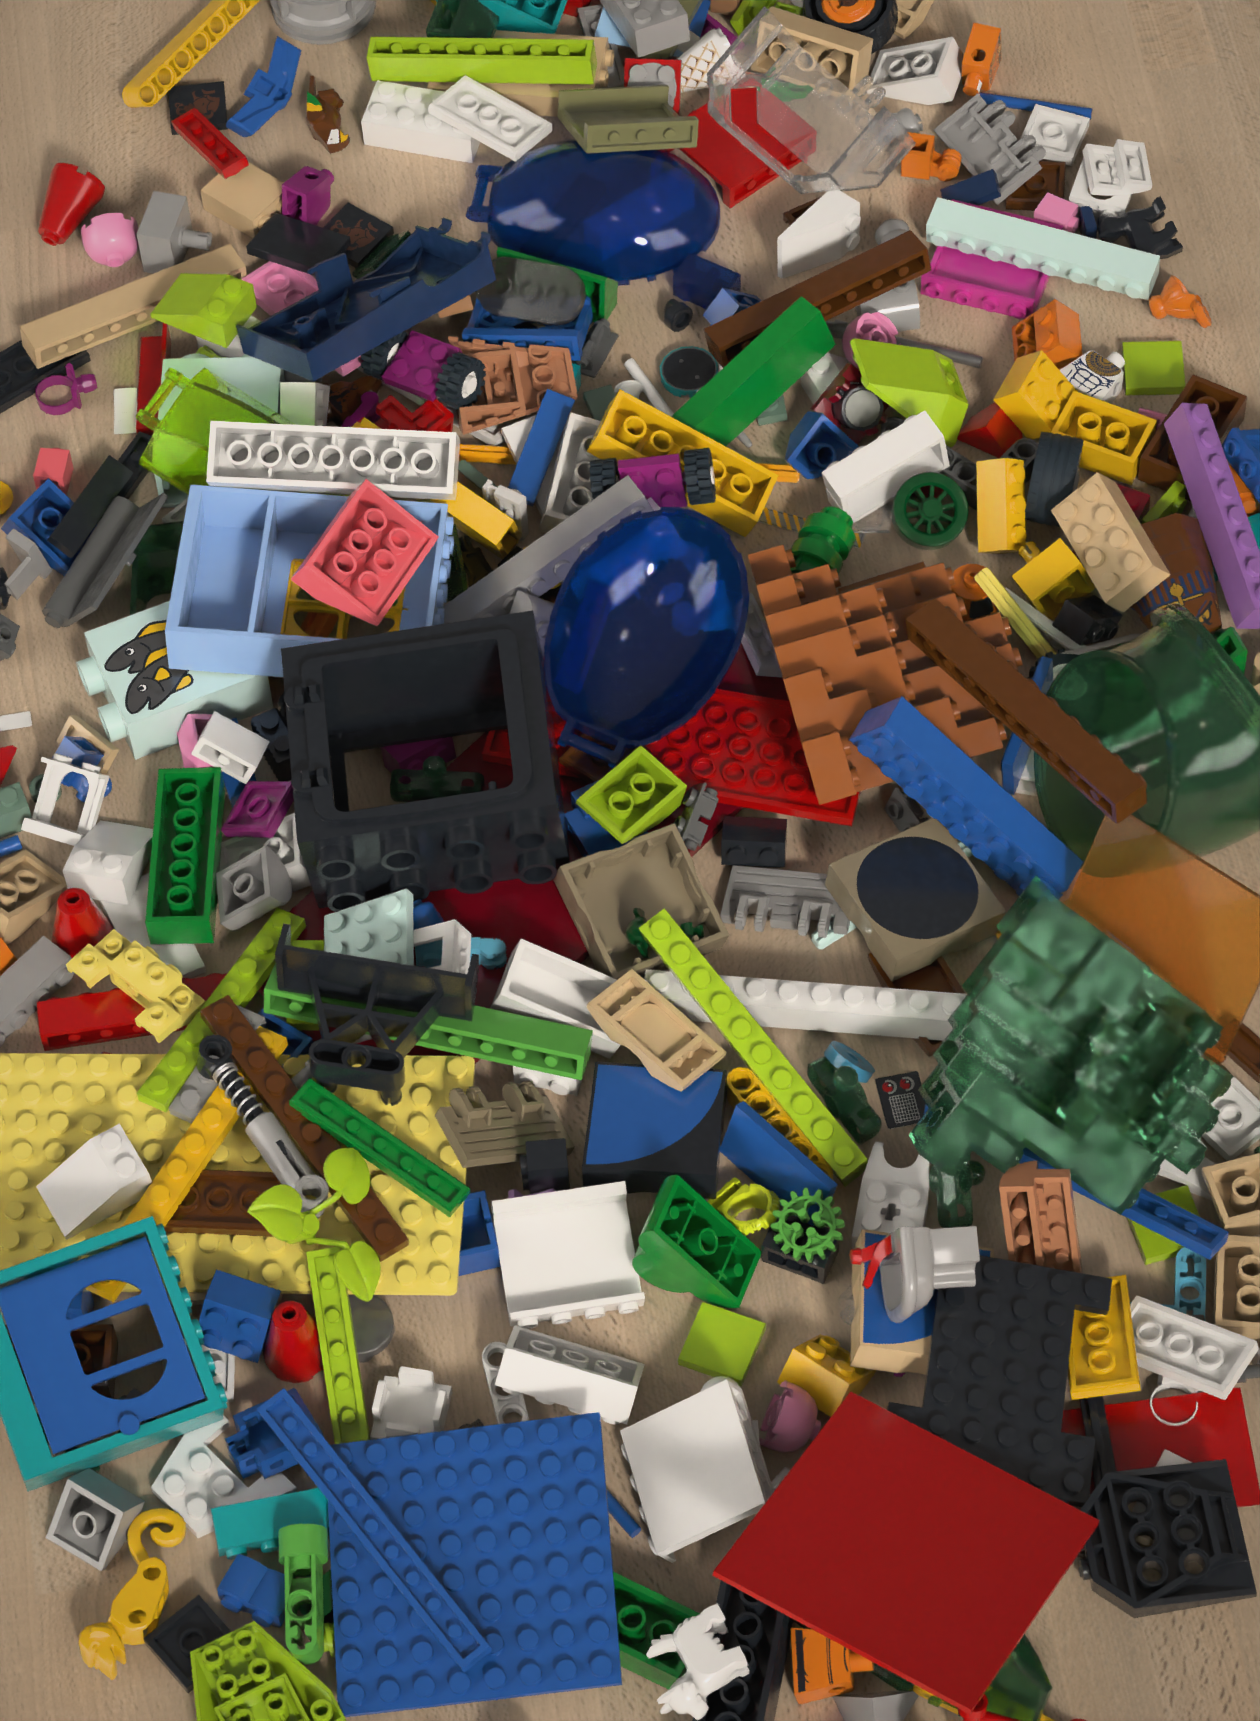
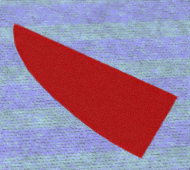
M1240 1387L1233 1388L1226 1400L1205 1392L1152 1399L1154 1412L1161 1419L1170 1423H1180L1188 1420L1194 1414L1196 1402H1198V1410L1194 1418L1180 1426H1169L1160 1422L1152 1413L1150 1399L1105 1405L1116 1471L1156 1467L1165 1449L1192 1463L1226 1459L1237 1507L1260 1505V1488ZM1081 1408L1063 1410L1061 1432L1085 1436ZM1091 1475L1090 1494L1095 1489L1093 1475Z

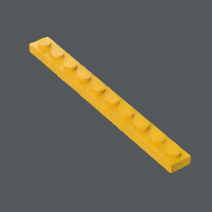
M259 1026L256 1033L275 1059L278 1060L288 1046L287 1037ZM238 1068V1075L244 1077V1075ZM244 1077V1084L250 1086L249 1091L251 1094H255V1090ZM219 1086L216 1087L121 1227L153 1216L156 1225L163 1224L165 1228L178 1209V1206L190 1191V1188L200 1176L201 1171L205 1169L240 1117L237 1115V1107L231 1106V1099L225 1097V1090L220 1089ZM105 1280L94 1283L85 1289L115 1302L127 1283L118 1280Z

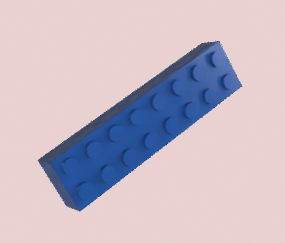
M901 696L865 712L849 741L857 747L863 756L872 760L885 776L893 779L907 796L915 799L924 807L929 816L937 819L949 830V833L954 838L966 845L976 858L986 863L998 878L1007 882L1020 898L1031 903L1068 890L1083 861L904 697Z

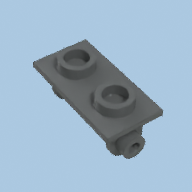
M601 318L594 323L586 335L582 347L581 360L572 361L573 364L580 365L582 375L592 378L596 377L619 337V334L610 331V322L606 319Z
M706 783L693 785V787L687 790L683 798V804L685 805L683 812L674 821L683 841H685L687 849L695 851L697 846H701L708 825L698 821L699 817L711 820L719 801L716 790L706 788V791H704Z
M898 787L894 789L884 807V810L900 832L929 820L928 817L919 818L924 814L915 799L901 792Z

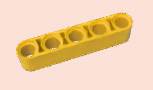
M745 1067L732 1069L726 1077L727 1100L729 1104L735 1109L737 1104L745 1101L754 1110H766V1112L758 1114L778 1132L786 1134L784 1137L833 1180L832 1168L754 1073ZM738 1086H745V1087H747V1088L744 1089V1090H738V1089H736V1087H738Z

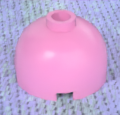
M106 213L92 218V224L87 228L85 224L82 226L81 237L85 251L93 261L101 265L119 267L129 261L138 250L137 231L139 227L133 217L129 220L124 219L122 213Z
M878 312L872 314L864 313L851 321L844 331L842 349L845 357L859 370L858 365L853 359L854 353L850 344L853 338L897 344L895 335L898 332L890 319Z
M784 1381L779 1387L785 1390L781 1396L773 1395L760 1430L767 1431L765 1439L759 1438L761 1446L782 1453L794 1452L803 1447L808 1439L814 1440L821 1427V1421L816 1419L818 1408L813 1397L798 1385Z

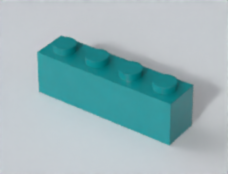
M318 1488L211 1508L219 1557L226 1556L230 1560L235 1559L238 1554L247 1556V1551L261 1549L262 1553L278 1551V1531L288 1525H321L327 1528L329 1536L328 1500Z

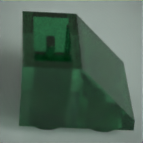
M438 0L426 28L427 37L493 38L500 19L498 15L478 0Z

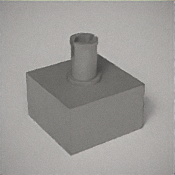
M153 191L137 231L144 272L154 274L162 269L182 263L188 247L205 251L210 250L212 233L192 229L187 196Z

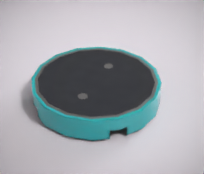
M694 346L680 347L671 351L664 357L660 365L661 383L668 392L678 397H681V395H689V398L693 397L699 388L707 384L718 373V363L713 355L705 349Z

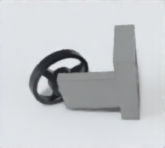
M14 528L6 536V539L22 563L9 578L5 569L0 567V598H2L0 610L7 608L11 595L18 600L38 575L46 579L53 571L36 543Z

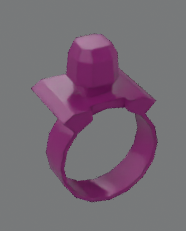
M68 363L65 366L67 377L54 375L45 378L38 384L36 399L40 409L50 415H62L70 412L74 407L81 409L82 403L79 393H88L98 388L95 374L80 375L81 377L76 378L73 365ZM53 385H65L71 388L72 398L62 405L50 406L39 400L41 393Z

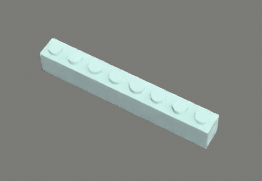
M937 197L926 224V241L936 246L950 247L966 254L980 255L992 261L1010 263L1022 269L1028 268L1040 271L1048 276L1070 279L1075 283H1085L1099 287L1104 291L1126 294L1135 299L1149 300L1159 274V255Z

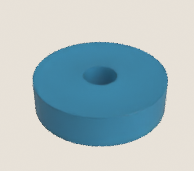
M832 1041L824 1052L825 1057L831 1064L859 1082L867 1083L875 1072L874 1067L863 1056L840 1042Z

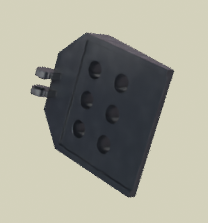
M1226 1459L1106 1473L1081 1508V1511L1100 1521L1078 1554V1557L1083 1558L1080 1559V1577L1083 1580H1090L1093 1592L1131 1617L1139 1618L1257 1596ZM1175 1494H1180L1188 1502L1183 1506H1176L1170 1502L1169 1498ZM1132 1502H1140L1145 1505L1146 1510L1142 1513H1133L1128 1509V1505ZM1181 1528H1189L1196 1536L1193 1539L1184 1540L1178 1536L1177 1531ZM1146 1535L1154 1543L1149 1547H1141L1135 1542V1539L1138 1536ZM1188 1562H1197L1202 1566L1203 1571L1198 1574H1191L1185 1569L1184 1565ZM1147 1569H1154L1160 1573L1161 1578L1157 1581H1148L1143 1577L1142 1573Z

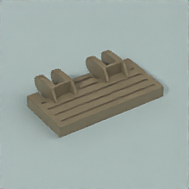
M530 1080L522 1081L519 1089L514 1082L505 1083L502 1091V1096L505 1100L494 1102L487 1101L480 1087H469L466 1094H464L463 1089L454 1088L450 1090L448 1097L452 1106L440 1107L435 1114L462 1168L520 1161V1155L526 1154L525 1141L565 1138L567 1155H570L575 1148L548 1097L541 1096Z

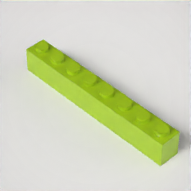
M371 37L366 57L372 81L457 82L466 75L479 83L594 84L597 69L594 40Z

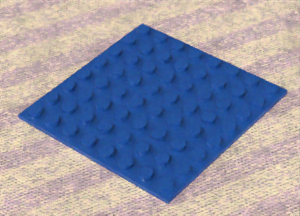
M600 1412L330 1445L493 1650L464 1673L328 1501L337 1700L345 1717L622 1685Z

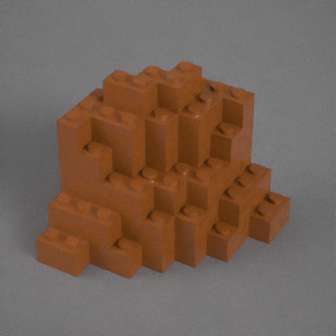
M784 544L748 555L819 805L893 782V779L885 776L872 760L863 756L857 747L849 741V738L866 711L901 696L969 758L1003 748L1002 741L1007 739L1003 723L999 719H995L989 710L908 639L906 618L936 599L944 607L949 606L955 612L957 618L965 625H971L976 631L977 636L985 643L990 642L1002 658L1006 661H1012L1016 667L1023 666L1018 647L1012 648L1011 643L1007 639V636L1012 635L1007 617H1001L1000 612H994L963 621L962 616L967 615L963 598L956 597V594L951 590V586L956 584L951 567L945 568L944 562L837 593L836 588L841 587L836 568L830 569L829 564L792 574L790 568L796 567L792 550H785Z

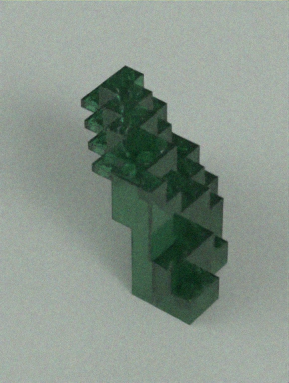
M1035 875L996 927L1002 935L962 985L967 995L948 1019L953 1029L933 1054L938 1065L918 1089L929 1109L910 1132L909 1137L920 1156L951 1178L956 1171L960 1172L967 1166L972 1151L1005 1174L1009 1167H1015L1024 1154L1023 1149L1026 1147L1054 1168L1070 1169L1072 1181L1121 1215L1125 1209H1130L1137 1202L1139 1191L1143 1186L1156 1178L1160 1171V1165L1165 1159L1186 1175L1191 1168L1195 1169L1203 1161L1207 1147L1200 1138L1205 1132L1208 1133L1214 1128L1220 1114L1219 1109L1213 1102L1217 1097L1223 1096L1228 1091L1231 1079L1234 1077L1225 1066L1205 1052L1207 1048H1212L1221 1037V1030L1224 1027L1198 999L1113 938L1103 926L1075 907L1066 896Z

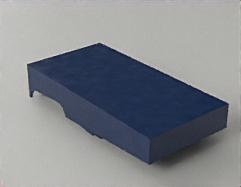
M443 217L442 223L438 228L430 227L427 229L418 225L415 226L416 230L376 270L355 281H352L347 257L344 253L317 263L314 267L307 270V274L315 273L318 291L250 328L241 325L236 326L243 353L308 380L315 381L494 282L496 277L488 247L491 242V234L482 231L481 238L477 242L471 240L468 243L444 235L451 229L452 221Z

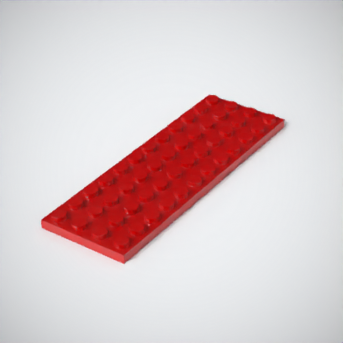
M544 659L549 682L556 660ZM590 666L580 693L577 696L549 684L558 763L562 754L597 717H600L646 746L651 755L687 785L685 793L693 785L706 783L704 791H706V788L716 790L718 792V803L851 827L853 825L861 791L856 792V795L819 805L790 701ZM508 728L489 731L482 752L483 761L512 766ZM559 763L560 775L580 778Z

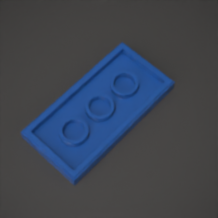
M1042 656L1039 659L1032 680L1047 697H1051L1054 690L1053 659ZM1013 732L1001 760L1002 787L1011 795H1015L1031 752V748Z
M745 1101L735 1106L720 1146V1152L753 1182L776 1193L779 1200L784 1199L789 1203L792 1200L790 1192L794 1191L800 1197L803 1196L804 1188H808L811 1196H814L818 1189L821 1190L823 1193L822 1200L829 1196H834L838 1186L834 1180ZM818 1205L809 1207L808 1214L810 1220L807 1224L815 1226L812 1221V1214L819 1211L820 1207Z

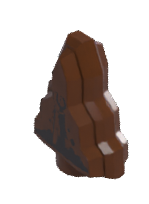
M365 376L352 382L341 380L334 384L323 383L330 386L327 423L333 420L338 427H342L346 417L351 416L362 404V395L369 391L377 394L383 386L382 381L372 376Z

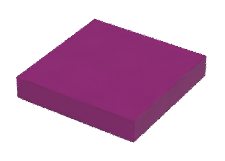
M248 781L221 831L226 837L273 838L294 801L291 782Z

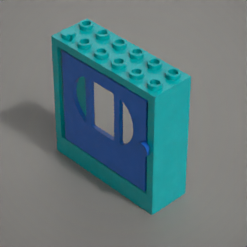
M153 1216L0 1271V1308L53 1455L121 1431V1433L52 1458L0 1312V1416L27 1492L223 1420L224 1409L228 1408L226 1403L228 1400L221 1382L215 1384L213 1377L216 1376L213 1358L209 1350L205 1352L202 1350L201 1345H204V1335L197 1318L193 1320L190 1318L192 1302L186 1287L179 1288L178 1282L181 1280L177 1261L174 1255L168 1257L166 1251L169 1250L167 1244L169 1241L163 1224L156 1225ZM153 1256H154L155 1259H156L157 1265H158V1267H159L160 1273H161V1275H162L164 1284H165V1286H166L167 1292H168V1294H169V1297H170L171 1303H172V1305H173L174 1311H175V1313H176V1316H177L178 1322H179V1324H180L181 1330H182V1332H183L184 1338H185V1340H186V1343H187L188 1349H189V1351H190L191 1357H192V1359H193V1362H194L195 1368H196V1370H197L198 1376H199V1378H200V1381H201L202 1387H203V1389H204L205 1395H206V1397H207V1401L202 1402V1403H199V1404H196V1405H194V1406L188 1407V1408H186V1409L177 1411V1412H175V1413L169 1414V1415H167V1416H164V1417H161V1418H159V1419H156V1420H153V1421H150V1422H148V1423H145V1424L140 1425L141 1422L147 1421V1420H149V1419L155 1418V1417H157V1416L166 1414V1413H168V1412L174 1411V1410H176V1409L182 1408V1407H184V1406H187V1405H190V1404H193V1403H195V1402H198V1401H201V1400L205 1399V1396H204L203 1390H202V1388H201L199 1379H198V1377H197V1374H196V1371H195V1369H194L193 1363H192V1361H191L189 1352H188L187 1347H186V1344H185V1342H184L182 1333H181L180 1328H179V1325H178V1323H177L175 1314H174L173 1309H172V1306H171V1304H170L168 1295H167L166 1290H165V1287H164V1285H163L161 1276H160V1274H159L158 1268H157L156 1263H155V1260H154V1258H153ZM105 1280H118L129 1283L141 1290L139 1295L70 1320L66 1319L68 1309L75 1297L86 1287ZM142 1305H148L163 1347L92 1374H84L70 1333ZM167 1360L161 1379L151 1390L141 1396L118 1400L102 1396L92 1389V1386L152 1363Z

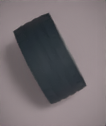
M1041 432L1026 502V520L1060 527L1051 510L1078 487L1081 471L1079 470L1084 440L1057 433Z

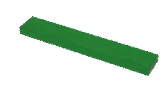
M311 1078L289 1100V1105L301 1112L302 1116L312 1123L319 1125L321 1129L347 1147L357 1150L364 1159L448 1217L452 1216L470 1194L468 1186Z

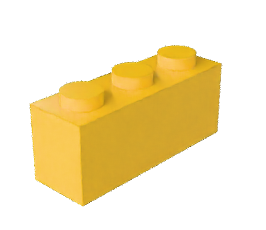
M1000 458L976 461L978 552L1005 554L1019 552L1022 546L1026 549L1024 460Z

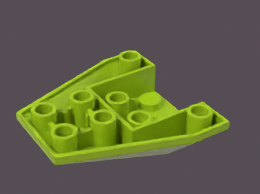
M853 338L850 341L854 353L853 359L859 367L862 375L861 382L864 387L881 398L906 419L926 411L943 434L946 445L953 447L956 444L969 404L952 359L930 349Z
M255 1621L190 1652L197 1721H346L332 1691Z

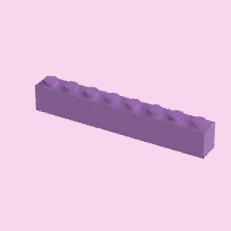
M1181 403L1164 423L1235 627L1236 629H1260V550L1207 404Z

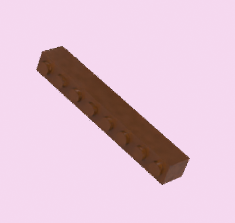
M909 230L704 328L709 352L724 368L801 296L819 309L824 320L827 321L931 271L927 247Z

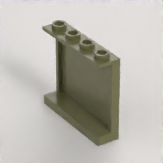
M668 85L559 90L557 118L586 153L697 147L699 120L696 116L680 117L668 104Z

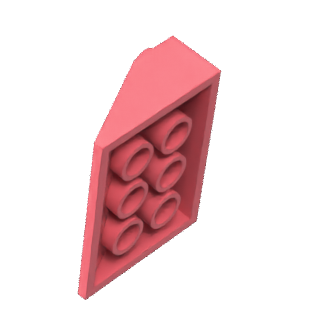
M365 479L348 497L291 580L315 599L378 626L439 536Z

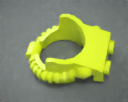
M736 1177L724 1184L717 1192L716 1199H709L707 1201L745 1235L753 1234L756 1230L760 1231L762 1227L768 1229L777 1220L772 1214L773 1210L780 1209V1200L776 1193L758 1184H750V1186L744 1184L742 1186L741 1181ZM758 1208L766 1211L759 1219L755 1218L747 1221L735 1219L738 1213L746 1209Z

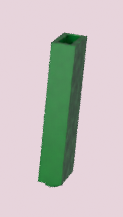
M802 296L798 298L672 415V418L727 446L802 377L813 364L818 362L836 345L821 311Z

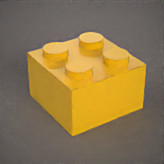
M1040 350L1016 359L993 400L1027 438L1034 440L1040 438L1041 432L1050 433L1071 394L1077 390L1047 355Z

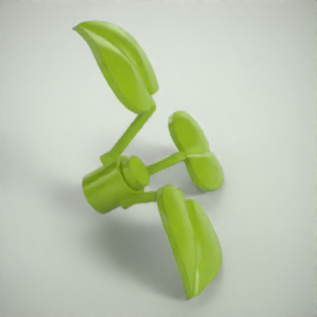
M340 1148L327 1156L323 1167L327 1184L336 1190L333 1196L309 1211L300 1212L302 1209L300 1194L291 1186L280 1184L260 1194L248 1208L247 1212L255 1217L278 1240L289 1244H296L306 1240L308 1245L322 1244L341 1247L343 1250L336 1252L334 1255V1267L338 1277L357 1298L364 1302H369L375 1293L381 1271L379 1258L373 1248L363 1241H356L349 1246L346 1241L315 1237L320 1226L319 1220L315 1216L317 1213L337 1201L341 1195L349 1204H357L366 1197L370 1188V1173L362 1155L354 1148Z

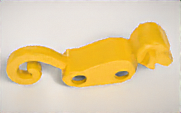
M153 1508L143 1511L129 1525L127 1532L128 1547L138 1565L136 1573L112 1601L108 1621L106 1623L99 1622L88 1625L79 1634L78 1644L82 1660L88 1667L92 1668L95 1666V1669H99L111 1680L117 1676L116 1660L121 1664H126L127 1662L124 1644H145L143 1638L158 1627L169 1594L167 1567L156 1556L149 1558L141 1542V1535L146 1527L155 1523H163L173 1527L172 1530L164 1532L159 1527H154L150 1531L151 1540L161 1547H174L180 1544L186 1535V1523L179 1513L171 1509ZM146 1628H148V1632H147V1634L144 1636L143 1630H145Z

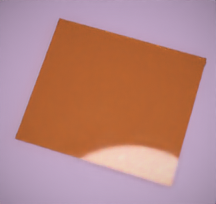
M1105 815L1051 941L1063 962L1069 965L1091 922L1098 923L1134 951L1137 963L1141 967L1140 981L1138 984H1135L1129 994L1127 1004L1180 1038L1183 1037L1185 1032L1191 1030L1195 1035L1199 1050L1221 1064L1226 1060L1230 1047L1260 985V895L1133 815L1128 816L1119 824H1115Z

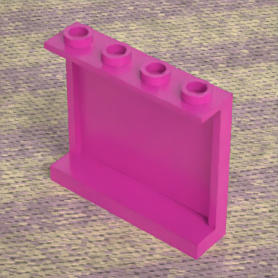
M954 199L951 200L965 205L981 208L984 210L996 212L999 214L1063 230V225L1037 220ZM937 246L930 263L931 271L921 275V294L931 298L983 309L988 312L1012 316L1017 319H1025L1037 311L1050 276L1040 271L1028 268L1022 269L1010 263L992 261L980 255L966 254L950 247Z

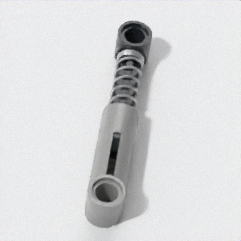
M221 1035L205 1037L199 1045L197 1058L198 1072L203 1077L219 1083V1088L225 1090V1097L231 1099V1106L237 1107V1115L244 1117L243 1123L247 1125L245 1129L246 1134L281 1184L291 1186L300 1194L302 1199V1209L300 1212H307L327 1200L329 1193L327 1182L322 1177L315 1175L272 1112H264L262 1110V1103H258L255 1100L256 1094H251L249 1091L250 1086L245 1085L243 1082L244 1077L238 1075V1068L231 1056V1043ZM209 1056H217L219 1059H212ZM312 1195L317 1199L311 1200L307 1199L305 1196ZM325 1209L317 1213L315 1216L319 1218L321 1215H323Z

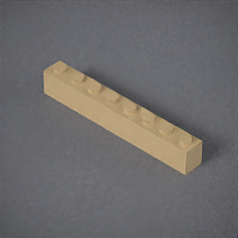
M231 244L216 248L200 256L190 258L172 267L162 269L144 278L137 279L121 287L111 289L103 294L21 325L22 346L36 368L39 369L157 322L158 320L151 318L150 314L181 273L228 274L242 279L247 276L246 265Z

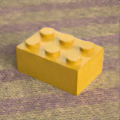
M1073 391L1050 433L1084 440L1079 467L1132 485L1139 472L1140 457L1156 433L1157 420Z

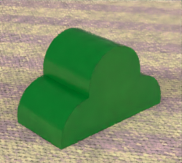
M672 1175L666 1177L660 1187L638 1239L639 1247L633 1258L632 1265L641 1278L658 1288L676 1293L690 1292L700 1300L718 1307L739 1308L762 1251L679 1175Z

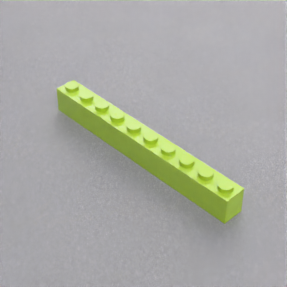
M665 908L639 927L643 938L748 1068L825 1159L844 1187L861 1175L866 1169L867 1157Z

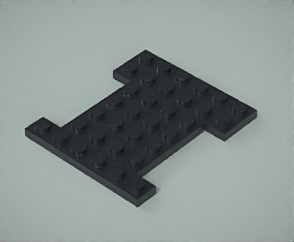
M980 1255V1261L975 1265V1286L937 1289L922 1407L889 1402L887 1410L1065 1503L1082 1508L1090 1494L1095 1438L1061 1432L1074 1310L1107 1315L1110 1305L1112 1279Z

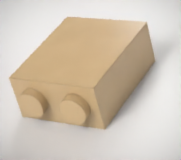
M248 162L249 166L227 179H224L218 173L200 191L204 210L249 237L254 238L275 213L282 214V184L284 182Z

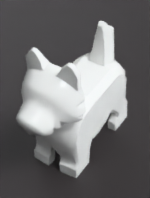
M718 1603L704 1609L700 1615L686 1618L683 1623L677 1626L673 1634L661 1635V1639L651 1641L652 1646L646 1653L648 1658L677 1651L687 1669V1672L657 1699L658 1704H664L660 1710L661 1714L674 1710L678 1714L688 1713L696 1720H700L708 1711L709 1707L706 1697L709 1694L725 1686L736 1677H744L749 1674L747 1660L740 1646L724 1650V1645L720 1644L719 1638H714L716 1633L722 1635L728 1633L724 1623L725 1616Z

